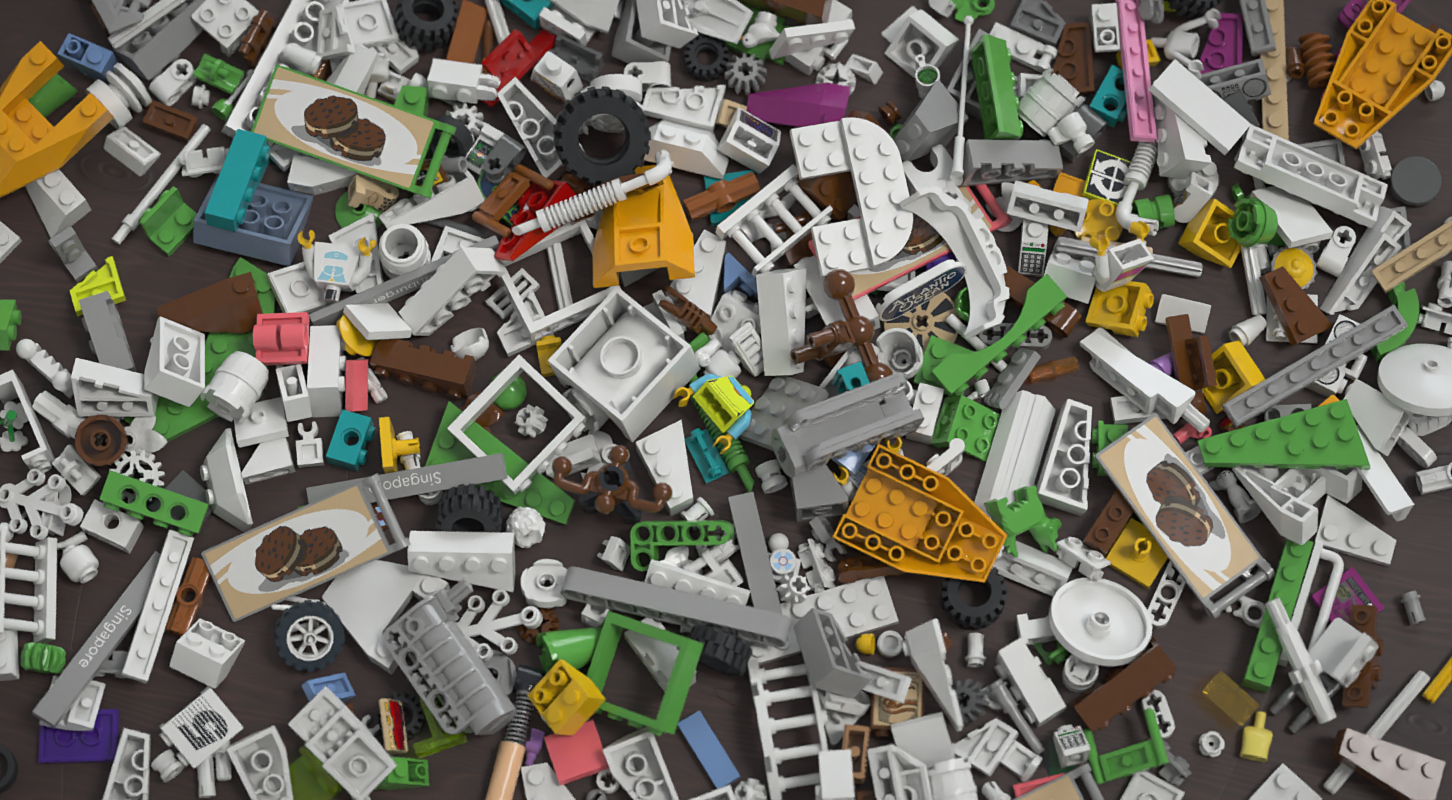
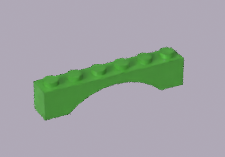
M1046 274L1027 290L1020 316L1015 325L1003 338L991 346L976 352L949 355L931 371L930 376L940 388L944 389L945 394L949 398L954 394L957 396L961 395L969 388L967 383L971 379L979 380L989 371L986 367L994 361L995 364H998L1008 355L1005 351L1013 345L1017 348L1027 339L1025 334L1032 329L1036 332L1046 323L1044 320L1046 316L1050 313L1055 316L1065 307L1063 302L1067 296L1051 277Z
M1286 538L1277 564L1268 602L1280 598L1289 619L1292 616L1314 543L1312 541H1306L1303 545H1300ZM1267 607L1265 608L1241 686L1267 693L1271 686L1282 649L1279 636L1275 630L1276 626Z

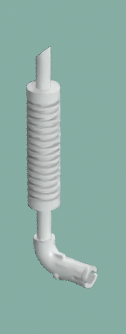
M1139 141L1124 178V183L1128 187L1123 200L1117 205L1116 218L1117 222L1124 229L1129 230V233H1131L1130 226L1132 222L1142 221L1149 226V235L1155 236L1157 234L1156 231H1158V220L1141 218L1138 215L1131 214L1133 209L1132 202L1136 192L1146 187L1158 156L1156 141L1154 143Z
M661 150V155L659 151L656 152L654 157L656 166L645 171L644 175L621 183L620 179L617 178L612 180L611 184L610 182H607V185L602 184V188L597 186V190L593 188V191L588 190V193L585 191L583 195L581 193L578 194L579 197L575 195L574 199L570 197L569 201L565 199L564 203L560 201V204L555 203V206L552 204L550 208L548 206L545 207L546 210L540 209L536 211L537 218L513 227L512 232L516 235H522L542 227L544 232L552 230V227L556 228V225L559 227L561 223L564 225L566 221L568 223L571 222L570 219L574 221L575 217L579 219L580 215L584 217L585 213L589 215V212L594 213V210L597 212L599 208L602 210L603 206L607 208L608 204L612 206L613 202L617 204V200L619 202L627 199V192L647 184L650 186L656 184L672 173L671 169L674 162L673 160L671 161L670 153L666 150Z

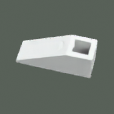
M306 154L301 156L294 155L287 183L290 191L318 195L349 186L357 172Z

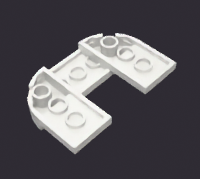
M842 118L840 121L791 129L789 132L800 180L851 171L861 218L811 228L821 278L826 277L830 271L835 269H844L851 273L876 268L889 262L905 246L913 225V212L901 208L899 204L910 196L901 156L893 139L878 125L860 118Z

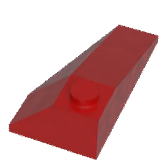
M552 180L554 186L550 190L534 182L530 183L528 189L519 199L518 205L520 209L518 214L512 215L510 222L513 224L510 229L511 235L507 238L502 237L494 255L497 260L514 261L559 228L556 225V228L552 227V230L544 232L542 227L522 235H516L512 232L513 227L537 218L536 211L540 209L546 210L545 207L548 206L550 208V205L553 204L555 206V203L560 204V201L564 203L565 199L569 201L570 197L574 199L576 194L566 182Z

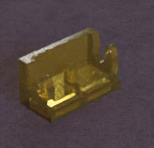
M1221 670L1201 691L1240 727L1260 708V705Z

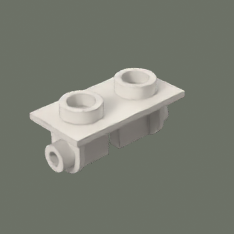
M1377 131L1358 148L1361 152L1367 175L1376 180L1380 177L1385 180L1391 177L1393 170L1388 156H1380L1379 154L1386 152L1382 134Z
M223 146L207 149L208 158H203L202 150L184 152V155H180V162L183 165L182 176L199 177L204 173L210 172L220 174L230 148L225 149Z
M1429 302L1428 307L1421 305V308L1426 310L1425 314L1420 313L1417 323L1422 324L1421 327L1439 331L1441 323L1444 322L1446 323L1444 333L1452 335V313L1442 311L1443 307L1438 304Z
M1070 536L1056 543L1059 546L1056 552L1059 555V559L1073 568H1076L1078 563L1081 562L1078 571L1091 580L1096 579L1099 581L1103 576L1101 569L1111 564L1100 552L1091 550L1075 537Z
M810 538L807 539L808 543L798 546V555L804 569L813 566L814 570L805 573L811 590L818 593L824 591V587L834 588L835 574L831 567L827 565L823 544Z

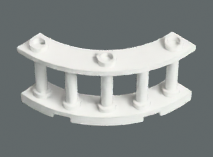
M753 659L748 662V671L758 716L757 721L764 757H768L764 758L770 798L771 800H782L781 792H786L787 788L820 783V773L789 778L778 777L776 764H780L782 760L817 755L819 751H828L824 725H828L826 709L821 710L817 688L811 682L806 664L765 670L764 668L759 669L758 660ZM807 674L809 686L775 692L763 690L762 684H766L769 680ZM812 696L815 714L780 720L769 719L767 706H771V703ZM817 724L819 744L783 750L774 748L771 734H776V731Z

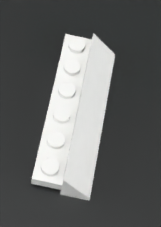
M1254 125L1248 127L1234 159L1236 161L1234 168L1241 172L1252 175L1267 184L1277 186L1290 194H1295L1313 204L1320 205L1333 211L1335 214L1345 216L1369 228H1373L1380 205L1385 198L1387 184Z

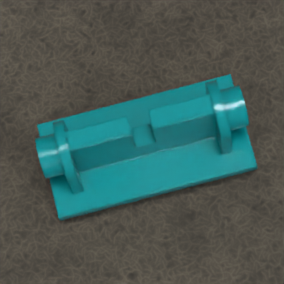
M700 428L691 432L692 436L685 438L684 441L706 484L728 474L729 471L716 445L713 447L714 441L707 429L701 431Z

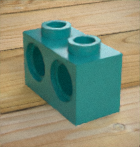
M1112 65L1089 108L1106 121L1107 125L1114 128L1118 121L1123 122L1125 119L1127 104L1125 90L1120 91L1115 87L1118 84L1124 85L1123 70ZM1112 105L1116 110L1108 111L1104 106Z

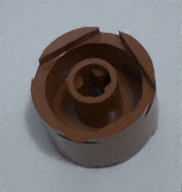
M93 415L83 420L78 426L75 434V447L80 457L88 464L101 468L108 467L120 461L126 453L128 436L124 427L115 418L108 415ZM98 435L101 437L108 436L105 440L107 443L105 447L102 445L96 447L95 444L98 442L96 437Z

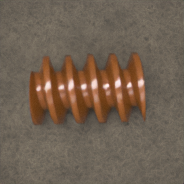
M1317 32L1304 34L1298 39V42L1301 44L1300 51L1303 53L1302 60L1305 62L1306 78L1309 80L1308 86L1310 88H1320L1328 85L1332 75L1330 71L1334 69L1336 64L1333 62L1328 63V61L1334 59V54L1326 53L1332 50V45L1324 44L1330 41V36Z

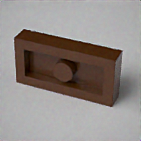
M152 100L142 122L145 126L189 142L199 119L196 116Z

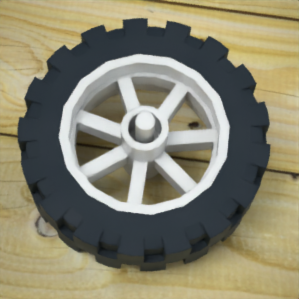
M304 600V603L300 604L296 602L292 604L293 607L286 608L282 612L283 615L276 621V628L274 629L276 648L285 663L289 666H294L299 671L306 669L307 672L315 671L314 669L318 668L322 670L327 667V664L335 662L336 656L342 652V645L345 642L342 622L338 614L334 612V609L329 605H324L321 601L312 602L311 600ZM309 619L308 626L303 627L298 623L302 620ZM313 619H317L323 622V624L314 629ZM294 626L302 632L300 635L290 636ZM325 628L328 629V638L316 635ZM303 640L298 650L291 643V641ZM316 641L326 643L320 650L317 651V648L315 646ZM306 645L312 647L313 653H303Z

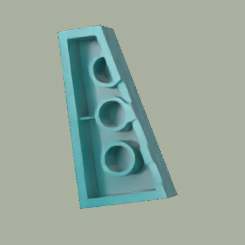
M237 128L205 210L207 225L236 232L239 225L243 224L246 210L252 202L253 196L270 163V146L267 144L265 135Z

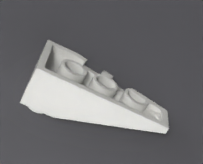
M275 726L255 732L229 745L226 750L252 800H293L287 752Z

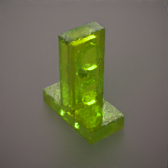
M418 694L432 734V738L413 744L418 759L468 742L464 731L457 734L443 733V728ZM435 696L434 703L436 706H439L437 698Z

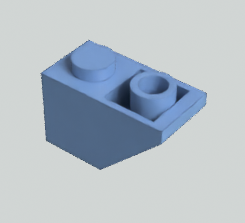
M70 33L58 52L59 57L80 72L96 80L99 79L105 84L108 82L105 73L108 70L113 73L112 67L118 63L112 51Z

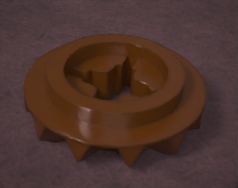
M534 606L541 612L543 616L542 621H545L541 632L558 631L559 620L555 611L551 608ZM528 613L526 619H531L534 613ZM524 624L518 625L521 637L528 643L536 645V636L539 633L537 628L529 629Z

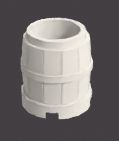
M1049 66L1042 73L1043 76L1027 90V93L1019 102V110L1017 111L1018 115L1043 137H1046L1047 132L1057 126L1063 118L1071 114L1076 106L1079 107L1085 101V98L1082 96L1077 98L1079 92L1062 76H1057L1055 73L1051 75L1054 70Z
M397 224L388 228L381 236L379 242V259L384 272L390 280L431 263V253L427 241L421 232L411 225ZM404 255L410 256L406 259H400L401 257H404Z
M236 351L230 354L222 365L217 368L212 381L201 393V400L204 401L206 398L210 402L207 407L218 416L231 422L234 418L240 419L238 423H243L250 414V408L260 398L261 392L268 381L269 372L255 357L241 351Z
M969 757L939 762L932 768L926 766L933 800H978L977 787L974 784L970 771L972 767Z

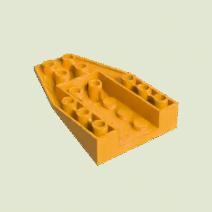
M878 444L867 466L868 470L847 513L843 515L833 538L903 572L985 582L1008 535L948 477Z

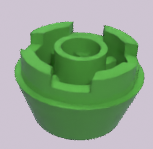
M1255 197L1243 198L1234 204L1237 209L1234 212L1233 219L1228 218L1230 237L1235 238L1241 246L1246 248L1271 241L1278 226V218L1274 209Z

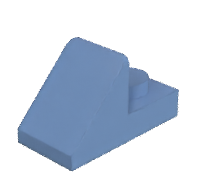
M728 252L725 255L724 293L733 291L741 284L739 286L740 289L748 297L753 295L758 300L756 278Z
M345 673L308 680L301 685L309 702L325 686L342 703L356 695Z

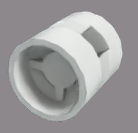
M1071 655L1067 659L1062 672L1064 685L1072 692L1081 693L1087 691L1093 686L1097 678L1098 665Z

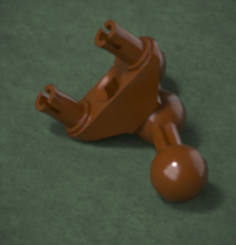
M844 269L830 271L823 282L824 292L829 298L838 301L846 321L839 320L829 323L823 330L809 334L807 336L808 345L793 349L790 352L793 363L796 365L812 359L822 361L853 346L858 349L870 383L893 375L889 366L882 362L879 363L871 344L875 333L874 325L868 318L860 316L852 297L855 289L853 276Z

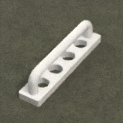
M1316 540L1291 620L1298 630L1319 560L1321 558L1331 561L1333 563V570L1308 647V653L1325 631L1344 569V563L1339 554L1324 549V542ZM1282 649L1279 665L1286 667L1289 660L1284 649Z

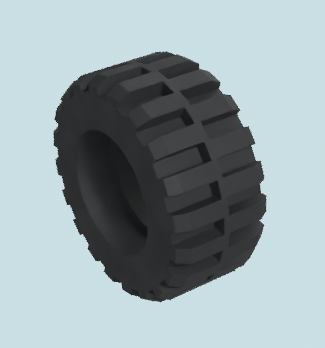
M595 86L587 88L588 91L581 93L579 91L575 93V97L572 100L567 99L563 104L564 108L562 111H558L556 124L553 125L554 147L565 169L568 172L570 171L579 181L582 179L587 184L593 186L595 183L603 184L618 177L636 174L634 170L637 167H642L645 162V155L649 154V141L651 140L648 120L632 97L625 95L623 91L618 89L612 90L606 86H602L601 89H596ZM597 114L615 116L621 121L625 129V141L622 147L615 154L606 158L588 156L581 149L578 141V133L582 124L588 118Z

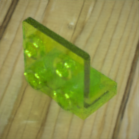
M305 745L299 749L302 756L289 766L293 800H331L344 787L322 766L324 763Z

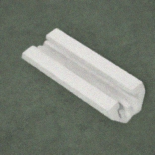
M1021 390L1014 395L1008 406L1002 409L974 502L990 519L991 517L987 514L984 505L985 502L995 498L998 500L1007 497V505L1016 502L1014 490L1034 485L1056 411L1045 396Z

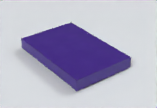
M98 709L92 731L66 730L40 725L38 762L40 764L114 762L119 747L120 710Z

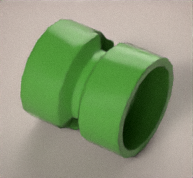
M1169 194L1156 196L1153 201H1150L1148 198L1133 201V214L1138 215V217L1158 220L1159 228L1175 225L1174 208Z

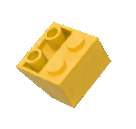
M562 659L551 668L527 695L555 734L572 736L606 700L592 680Z

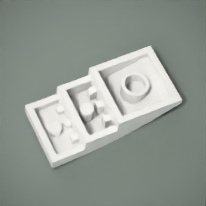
M327 686L288 724L307 742L305 746L324 763L322 766L357 800H363L397 766L374 736Z

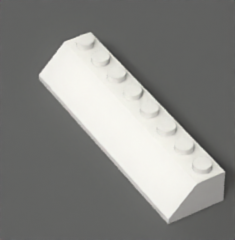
M291 0L221 132L234 138L237 128L251 132L262 103L259 95L267 90L275 66L278 64L304 73L283 57L289 44L317 52L320 10L348 3L349 0ZM267 141L268 146H270L271 149L273 142Z

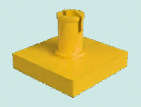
M379 418L383 469L385 474L398 472V456L420 454L419 438L396 441L390 418Z
M1131 518L1106 559L1111 562L1109 566L1149 589L1168 557L1147 528Z

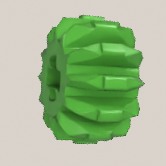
M34 642L24 644V649L21 652V666L26 670L39 673L59 674L62 673L63 666H65L66 652L61 647Z

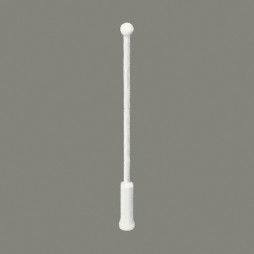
M972 16L964 18L966 30L958 136L955 137L953 168L951 169V175L954 177H961L964 174L965 138L963 137L970 30L974 22Z

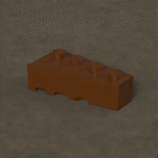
M379 339L370 360L372 370L380 377L388 378L393 376L398 378V381L407 385L416 383L422 385V388L427 391L437 392L439 390L445 392L448 397L460 400L461 397L465 399L469 397L478 372L474 356L465 355L464 359H461L452 351L444 350V353L439 354L430 346L419 345L418 348H413L412 343L399 339Z

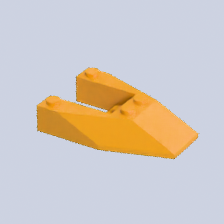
M41 41L20 60L0 87V198L59 170L114 118L98 99L90 93L55 127L46 120L28 100L57 74L64 65Z

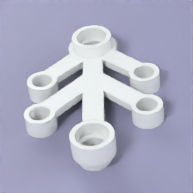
M38 469L30 470L27 478L17 485L7 483L0 487V507L8 509L11 517L9 524L11 531L22 534L27 530L28 524L26 520L22 519L18 505L25 506L32 525L30 535L38 540H43L48 534V528L43 525L38 510L60 516L64 523L71 526L81 522L83 510L72 503L61 506L43 501L44 498L52 493L64 489L66 481L57 474L50 476L47 485L29 496L22 494L34 485L39 486L45 481L44 472ZM59 479L58 485L55 486V482ZM20 522V527L17 529V524ZM41 528V532L37 535L38 529Z
M498 589L493 593V603L478 624L469 626L476 614L485 608V602L477 595L469 598V608L456 624L482 661H488L493 655L490 646L485 643L479 644L470 637L481 635L501 647L505 654L512 655L518 649L515 640L511 637L505 638L495 631L522 624L529 629H535L542 623L543 616L541 612L534 606H528L520 614L494 620L502 607L506 606L510 601L507 592L503 589ZM500 595H505L504 600L497 601ZM475 601H480V605L476 608H473V603ZM528 613H534L531 619H526ZM507 643H513L511 649H505ZM483 649H488L486 655H480Z

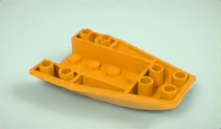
M1369 0L1347 32L1314 120V125L1357 149L1434 82L1452 56V35L1440 28L1435 34L1397 12V4L1390 0Z
M656 165L637 167L634 171L636 174H645V171L654 168ZM670 175L662 180L664 184L643 194L634 189L626 193V200L621 202L617 200V204L613 202V205L610 206L608 204L607 208L604 206L592 246L594 288L619 286V272L667 267L670 280L695 278L694 239Z

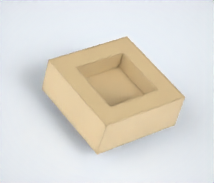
M727 99L721 100L715 124L727 128L736 109L740 107L746 111L747 107Z

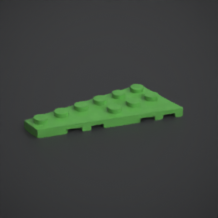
M1347 399L1198 440V446L1205 467L1237 468L1238 465L1254 466V468L1278 466V468L1319 469L1320 467L1347 469V467H1361V470H1370V463Z
M450 401L447 404L425 467L476 458L447 429L463 412ZM476 421L463 432L487 456L503 453L507 475L513 481L529 465L509 447L476 423ZM538 472L531 479L533 482L531 486L522 493L519 491L516 495L500 480L475 484L477 487L480 485L485 486L487 491L491 489L495 492L494 496H498L504 503L516 507H530L540 513L541 516L566 525L576 501Z

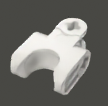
M938 144L931 149L930 161L935 168L933 171L922 172L917 170L910 161L902 162L910 196L920 190L936 186L942 188L943 193L955 200H963V195L957 187L963 184V176L954 177L951 175L953 159L943 145Z

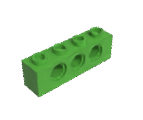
M111 470L99 499L105 501L103 507L119 511L120 507L130 510L128 515L141 520H143L144 515L154 518L153 524L168 528L169 524L179 527L177 532L190 537L193 536L194 532L200 533L209 508L207 503ZM127 489H133L136 492V500L130 504L125 503L122 499V494ZM153 497L161 501V507L156 512H150L147 509V501ZM176 506H182L186 511L185 517L179 521L174 520L171 516V511Z

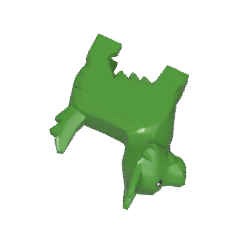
M1036 485L1024 486L1014 490L1016 502L1007 505V497L998 500L995 498L984 503L991 520L1008 535L1003 544L1006 547L1007 554L1010 553L1013 557H1018L1016 535L1027 530L1031 532L1043 552H1048V546L1054 552L1057 551L1055 541L1058 538L1057 531L1062 527V523L1055 517L1048 518L1046 516L1043 505L1037 495Z

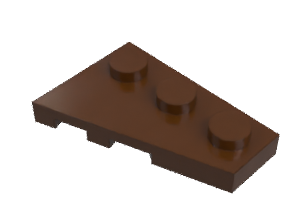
M1090 22L1065 24L1058 48V55L1053 66L1054 71L1051 73V75L1055 73L1057 76H1062L1079 92L1078 96L1095 94Z
M1283 266L1259 277L1292 346L1334 326Z

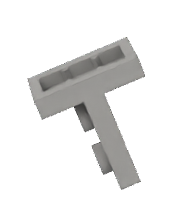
M71 226L48 241L77 283L93 270L96 271L98 269Z

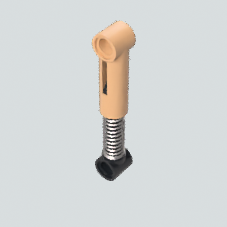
M521 664L518 668L514 689L517 691V696L514 698L516 700L514 705L517 709V714L508 724L509 728L506 729L508 732L505 733L507 736L504 738L505 741L500 742L485 800H512L525 753V747L521 743L524 742L523 738L526 737L524 733H527L525 730L528 728L526 724H529L527 720H530L529 715H532L530 713L533 710L531 706H534L527 695L546 675V670Z

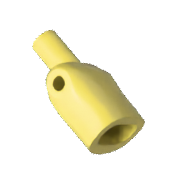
M1257 711L1254 726H1246L1243 729L1240 757L1267 762L1273 734L1271 731L1264 729L1266 713Z

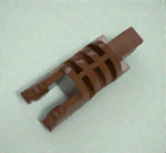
M670 286L666 288L665 294L676 304L674 305L667 300H660L659 307L674 318H677L678 321L695 333L704 332L706 336L715 333L717 325L707 317L708 314L689 301Z

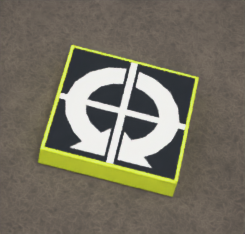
M1096 149L1092 156L1082 196L1092 200L1103 199L1117 207L1118 203L1123 200L1128 187L1124 183V178L1131 162Z

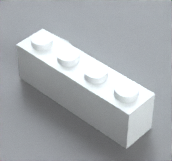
M60 170L25 186L51 238L75 224L91 211L86 199Z

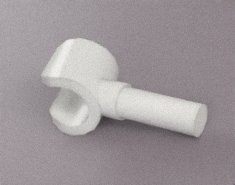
M983 379L974 383L976 391L967 396V398L974 400L978 397H986L990 392L987 380Z

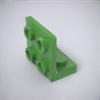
M174 186L170 190L164 191L158 199L159 202L153 208L147 209L142 214L140 220L147 238L169 257L194 232V219L197 215L196 212L183 202L178 189Z
M963 395L951 396L950 398L945 397L930 444L937 448L949 447L953 439L959 438L965 443L963 452L981 461H987L1001 415Z

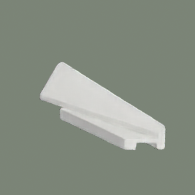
M1381 206L1373 228L1368 227L1340 276L1321 305L1320 310L1333 315L1334 312L1359 309L1377 283L1371 270L1397 255L1402 246L1396 241L1412 224L1396 211Z
M1096 332L1091 333L1080 341V346L1088 351L1093 358L1089 362L1092 370L1146 414L1151 413L1156 407L1172 424H1175L1195 397L1194 390Z

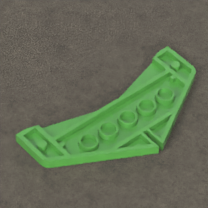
M240 257L234 265L230 277L251 272L256 283L263 313H275L277 299L266 278L267 273ZM209 332L205 343V387L210 384L215 371L230 354L241 351L256 358L253 332L246 334H234L232 332H219V334ZM264 365L269 372V365ZM159 395L155 411L156 423L152 430L157 431L170 442L219 416L207 407L210 402L206 398L202 401L200 395L190 407ZM124 417V421L131 425L135 417Z

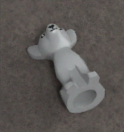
M1233 470L1222 471L1217 476L1216 481H1211L1209 486L1216 491H1227L1230 503L1235 508L1233 513L1240 523L1248 522L1257 517L1261 512V508L1237 484L1239 478Z

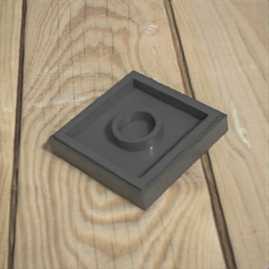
M184 470L165 488L166 490L207 503L206 490ZM155 498L147 506L148 509L152 512L158 511L161 507V501ZM209 505L204 522L213 514L212 505ZM176 506L171 511L172 518L177 521L182 520L186 515V511L182 506ZM171 524L168 525L173 531H178L179 527Z

